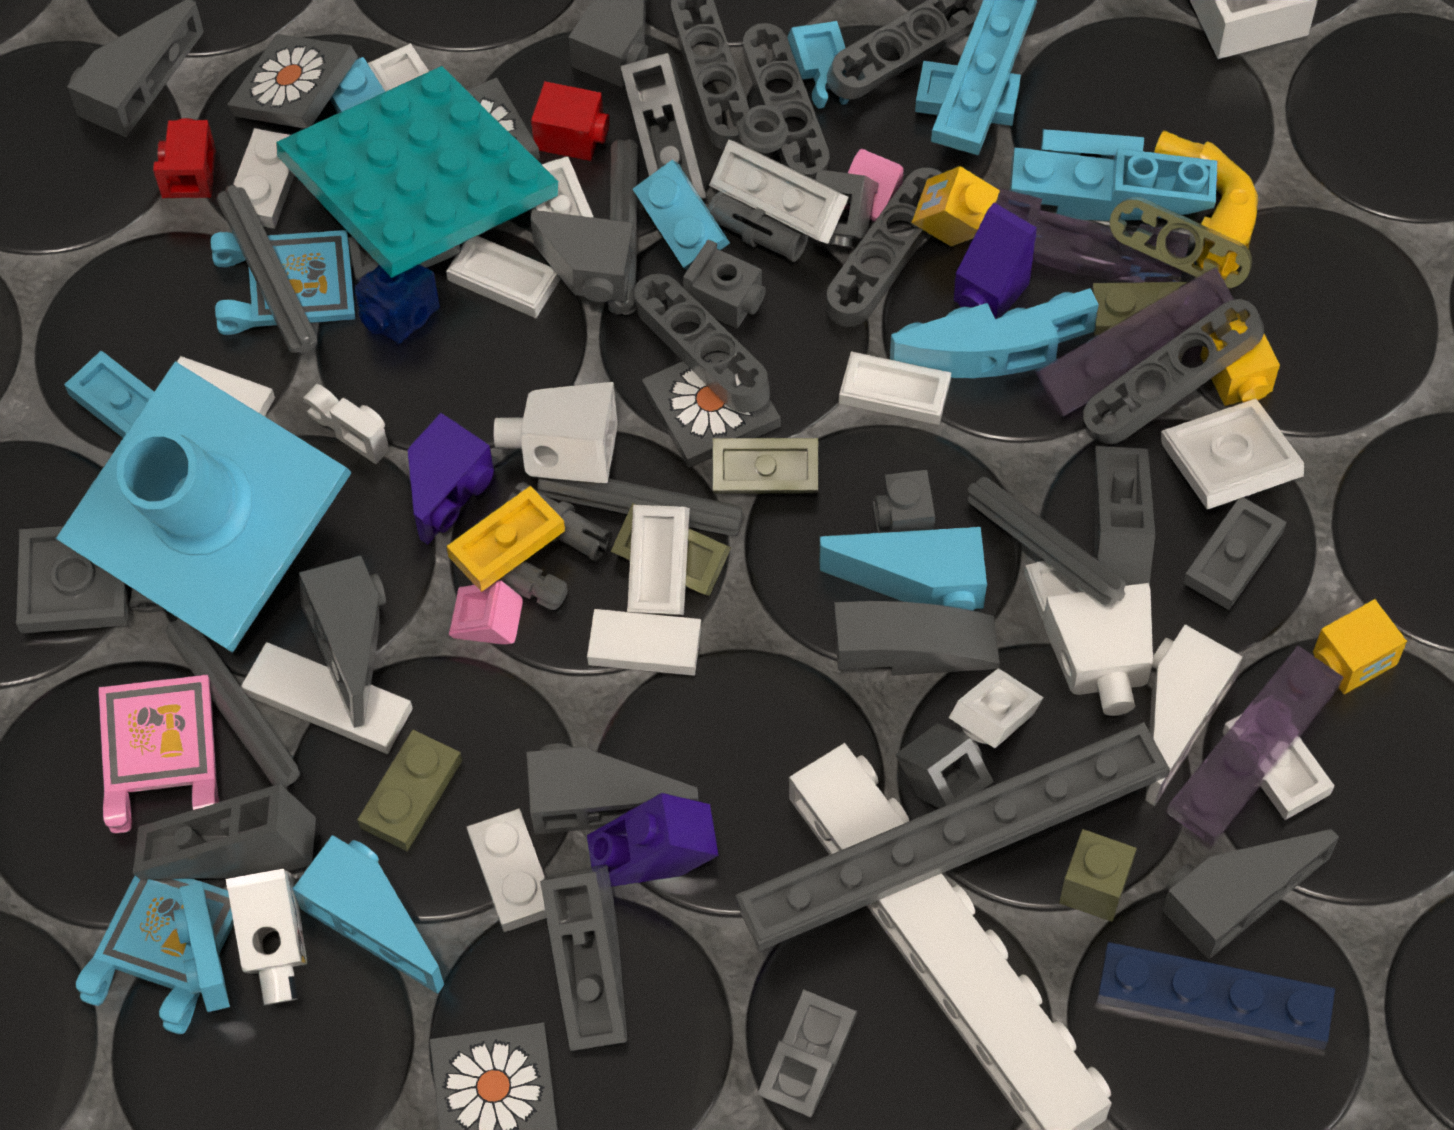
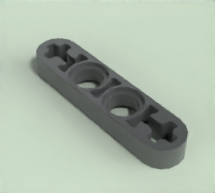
M671 0L672 25L708 138L713 145L722 150L725 149L728 140L744 145L738 136V127L741 118L750 109L714 0ZM694 7L695 11L700 14L699 25L693 27V20L689 10H686L687 8ZM700 42H710L718 48L714 54L709 56H700L692 51V47ZM718 79L730 85V88L722 94H712L704 89V86L709 81ZM729 109L731 122L737 129L728 130L727 126L722 124V111Z
M983 0L925 1L840 51L834 57L826 75L829 88L837 96L844 99L862 97L971 32ZM954 5L957 8L963 6L968 8V14L962 10L952 15L950 20L947 21L946 16H948ZM926 22L930 24L936 32V38L927 40L919 37L913 30V23ZM881 43L893 45L898 50L900 59L897 61L882 59L876 51V45ZM863 61H865L867 66L863 68L858 79L854 76L846 78L842 75L844 69L848 73L860 68Z
M769 23L757 24L745 32L743 56L760 105L776 108L781 112L784 119L787 117H798L806 123L802 130L796 132L788 131L785 144L777 150L779 158L783 165L816 180L817 169L829 171V150L788 40L782 29L776 25ZM766 44L768 49H772V62L766 64L764 51L761 47H757L758 45ZM779 78L787 80L792 85L784 93H774L766 88V84L769 81ZM806 146L809 162L815 164L812 168H807L804 162H800V148Z
M920 168L909 174L832 280L827 290V313L836 324L844 327H855L863 324L924 241L928 232L912 224L917 209L918 192H923L927 179L942 174V172L933 168ZM903 220L912 224L915 231L906 237H898L890 233L887 227L892 222ZM878 256L884 258L889 263V267L883 272L872 273L865 270L861 264L868 257ZM857 282L861 286L858 292V303L851 302L847 307L841 305V299L848 300L853 295Z
M652 274L644 277L636 284L634 299L637 313L641 320L728 407L734 411L746 413L761 409L768 402L770 386L768 373L764 366L674 278L664 274ZM666 299H667V304H668V310H667V311H665V306H664V304L661 302V301L666 300ZM691 321L700 325L698 329L688 334L674 331V328L683 322ZM720 350L729 354L724 361L719 363H709L703 360V357L712 351ZM737 373L738 379L744 384L738 387L735 378V374Z
M1242 299L1230 300L1222 304L1094 395L1087 402L1083 416L1084 422L1091 434L1099 442L1105 444H1115L1125 440L1252 350L1261 341L1264 334V324L1256 307L1249 301ZM1238 318L1239 321L1245 322L1248 329L1244 333L1239 334L1236 330H1232L1229 323ZM1213 332L1216 333L1219 340H1221L1223 345L1225 346L1220 351L1215 345L1212 337L1209 336ZM1201 345L1209 349V356L1201 366L1188 368L1182 365V356L1188 348ZM1151 376L1163 377L1165 379V388L1159 396L1146 399L1139 395V387L1146 378ZM1129 393L1132 401L1138 407L1134 412H1132L1129 405L1123 399V396ZM1108 409L1115 414L1118 420L1110 427L1103 421L1101 416Z

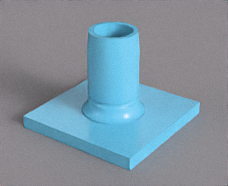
M175 361L56 539L233 653L352 472L347 467Z

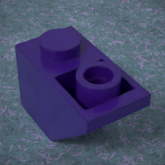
M442 413L407 449L414 517L419 539L427 545L439 532L444 533L453 526L459 516L460 508L473 494L477 496L487 488L494 473L490 445Z
M665 793L656 795L587 835L591 867L607 865L611 887L679 877L719 856L710 804Z

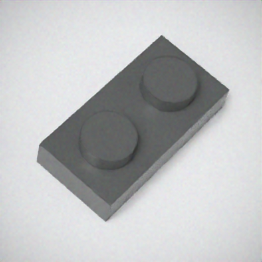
M1244 497L1239 498L1186 572L1183 584L1230 610L1283 534L1287 522Z

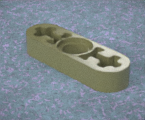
M1130 197L1123 200L1114 208L1110 216L1111 232L1119 242L1217 287H1236L1247 278L1251 270L1252 257L1244 244L1144 198ZM1135 208H1139L1143 211L1141 220L1154 227L1157 226L1159 217L1168 221L1158 234L1156 247L1147 243V240H1149L1153 233L1138 228L1133 235L1125 231L1127 222L1120 219L1122 212L1130 214ZM1184 228L1193 234L1196 245L1190 255L1178 257L1168 250L1166 239L1169 232L1173 229ZM1205 238L1215 242L1209 252L1224 257L1229 250L1238 254L1235 262L1242 266L1241 272L1231 271L1227 277H1224L1218 273L1220 265L1208 258L1204 260L1203 268L1195 265L1194 262L1203 252Z

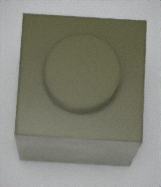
M1082 829L1064 879L1059 904L1113 922L1137 848Z

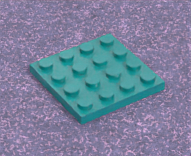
M443 66L276 142L277 157L391 278L558 196L559 181Z

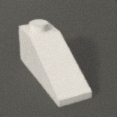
M1184 625L1175 641L1165 638L1153 657L1152 667L1157 669L1152 687L1149 732L1170 768L1168 777L1146 786L1145 801L1154 806L1233 685L1242 661L1241 655L1187 625Z

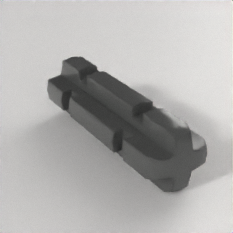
M525 561L497 580L504 582L516 593L528 599H532L534 596L537 597L536 603L550 610H557L565 600L568 592L565 581L551 574L544 577L542 576L543 570Z

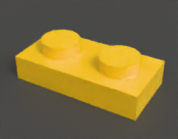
M529 486L447 545L448 557L482 592L565 532L564 520Z

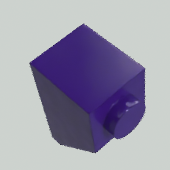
M993 203L987 210L956 272L953 300L960 307L970 308L987 303L994 318H1001L1030 283L1037 227L1000 205Z

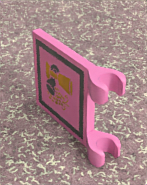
M208 675L99 687L104 778L103 818L111 833H126L132 829V813L128 792L193 785V810L219 802L210 679Z

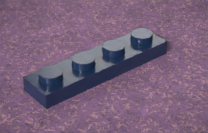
M1108 942L1097 1003L1325 1049L1329 1038L1335 988Z

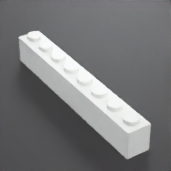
M845 743L789 777L790 801L830 855L909 822V818L900 803L894 798L887 800L876 786L878 784V777L868 760L862 755L856 758ZM941 873L867 905L1029 1130H1092L1106 1120L1111 1106V1101L1108 1099L1111 1096V1091L1106 1081L1094 1067L1085 1068L1074 1053L1076 1044L1070 1032L1060 1021L1051 1022L1039 1006L1042 1004V999L1033 982L1024 974L1019 977L1016 975L1006 961L1008 959V952L1003 942L993 930L989 929L985 932L973 917L975 908L972 901L959 885L951 887Z

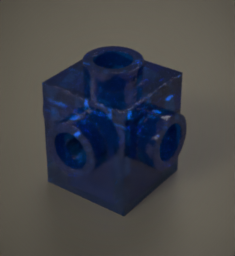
M420 264L392 278L379 265L373 271L365 274L359 284L354 287L359 308V318L363 325L375 334L381 333L398 344L414 330L421 328L427 322L429 316L439 308L434 272Z

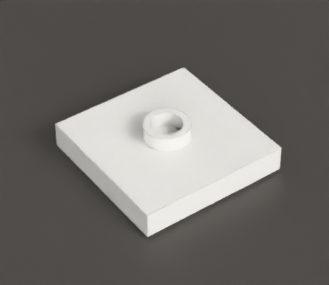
M1257 399L1161 431L1163 447L1207 509L1304 476V462Z

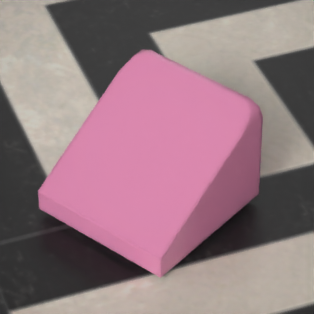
M859 149L848 171L850 174L865 175L879 183L878 191L874 193L870 220L876 221L902 185L903 167L864 149ZM846 205L844 209L849 211L850 205Z
M496 581L482 592L475 585L459 587L449 635L455 639L495 644H513L516 639L523 604L522 597L502 581Z

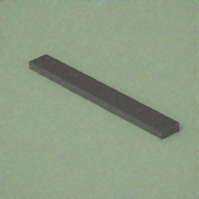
M1143 722L736 894L735 903L758 951H761L1168 777L1170 768Z

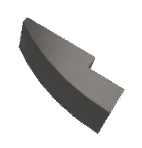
M834 602V631L838 670L891 667V676L988 670L998 669L1000 666L993 615L949 606L913 602Z

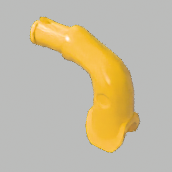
M1163 131L1158 139L1154 153L1217 161L1216 190L1222 195V199L1212 217H1204L1201 224L1233 238L1249 248L1258 205V194L1251 178L1213 143L1207 141L1203 145ZM1205 238L1203 252L1196 260L1197 266L1203 268L1204 260L1206 258L1211 259L1220 265L1218 273L1224 277H1227L1231 271H1236L1240 265L1235 262L1238 254L1229 250L1224 257L1209 252L1215 242Z

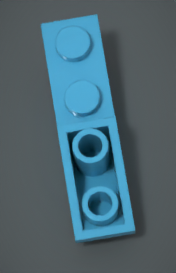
M1015 147L1011 164L1009 200L1056 206L1055 217L1080 220L1110 221L1114 208L1130 197L1144 198L1180 215L1212 209L1215 206L1217 161L1117 148L1115 158L1112 160ZM1135 208L1130 214L1122 212L1120 219L1124 221L1141 220L1143 211Z
M1091 288L1074 294L1072 292L1061 293L1053 297L1049 302L1028 309H1012L998 319L994 318L987 303L973 308L961 307L953 310L946 317L924 324L919 322L912 323L903 327L899 332L891 334L890 360L951 372V378L995 377L1034 370L1055 364L1058 343L1094 332L1099 304Z

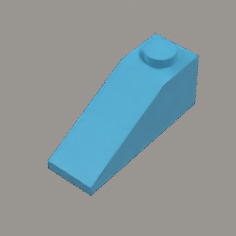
M981 527L820 537L819 564L820 571L903 602L935 604L972 611L984 608L987 580Z
M332 835L293 887V892L300 909L438 994L444 986L439 966L379 863H377L379 861L378 856L358 841L352 840L348 845Z

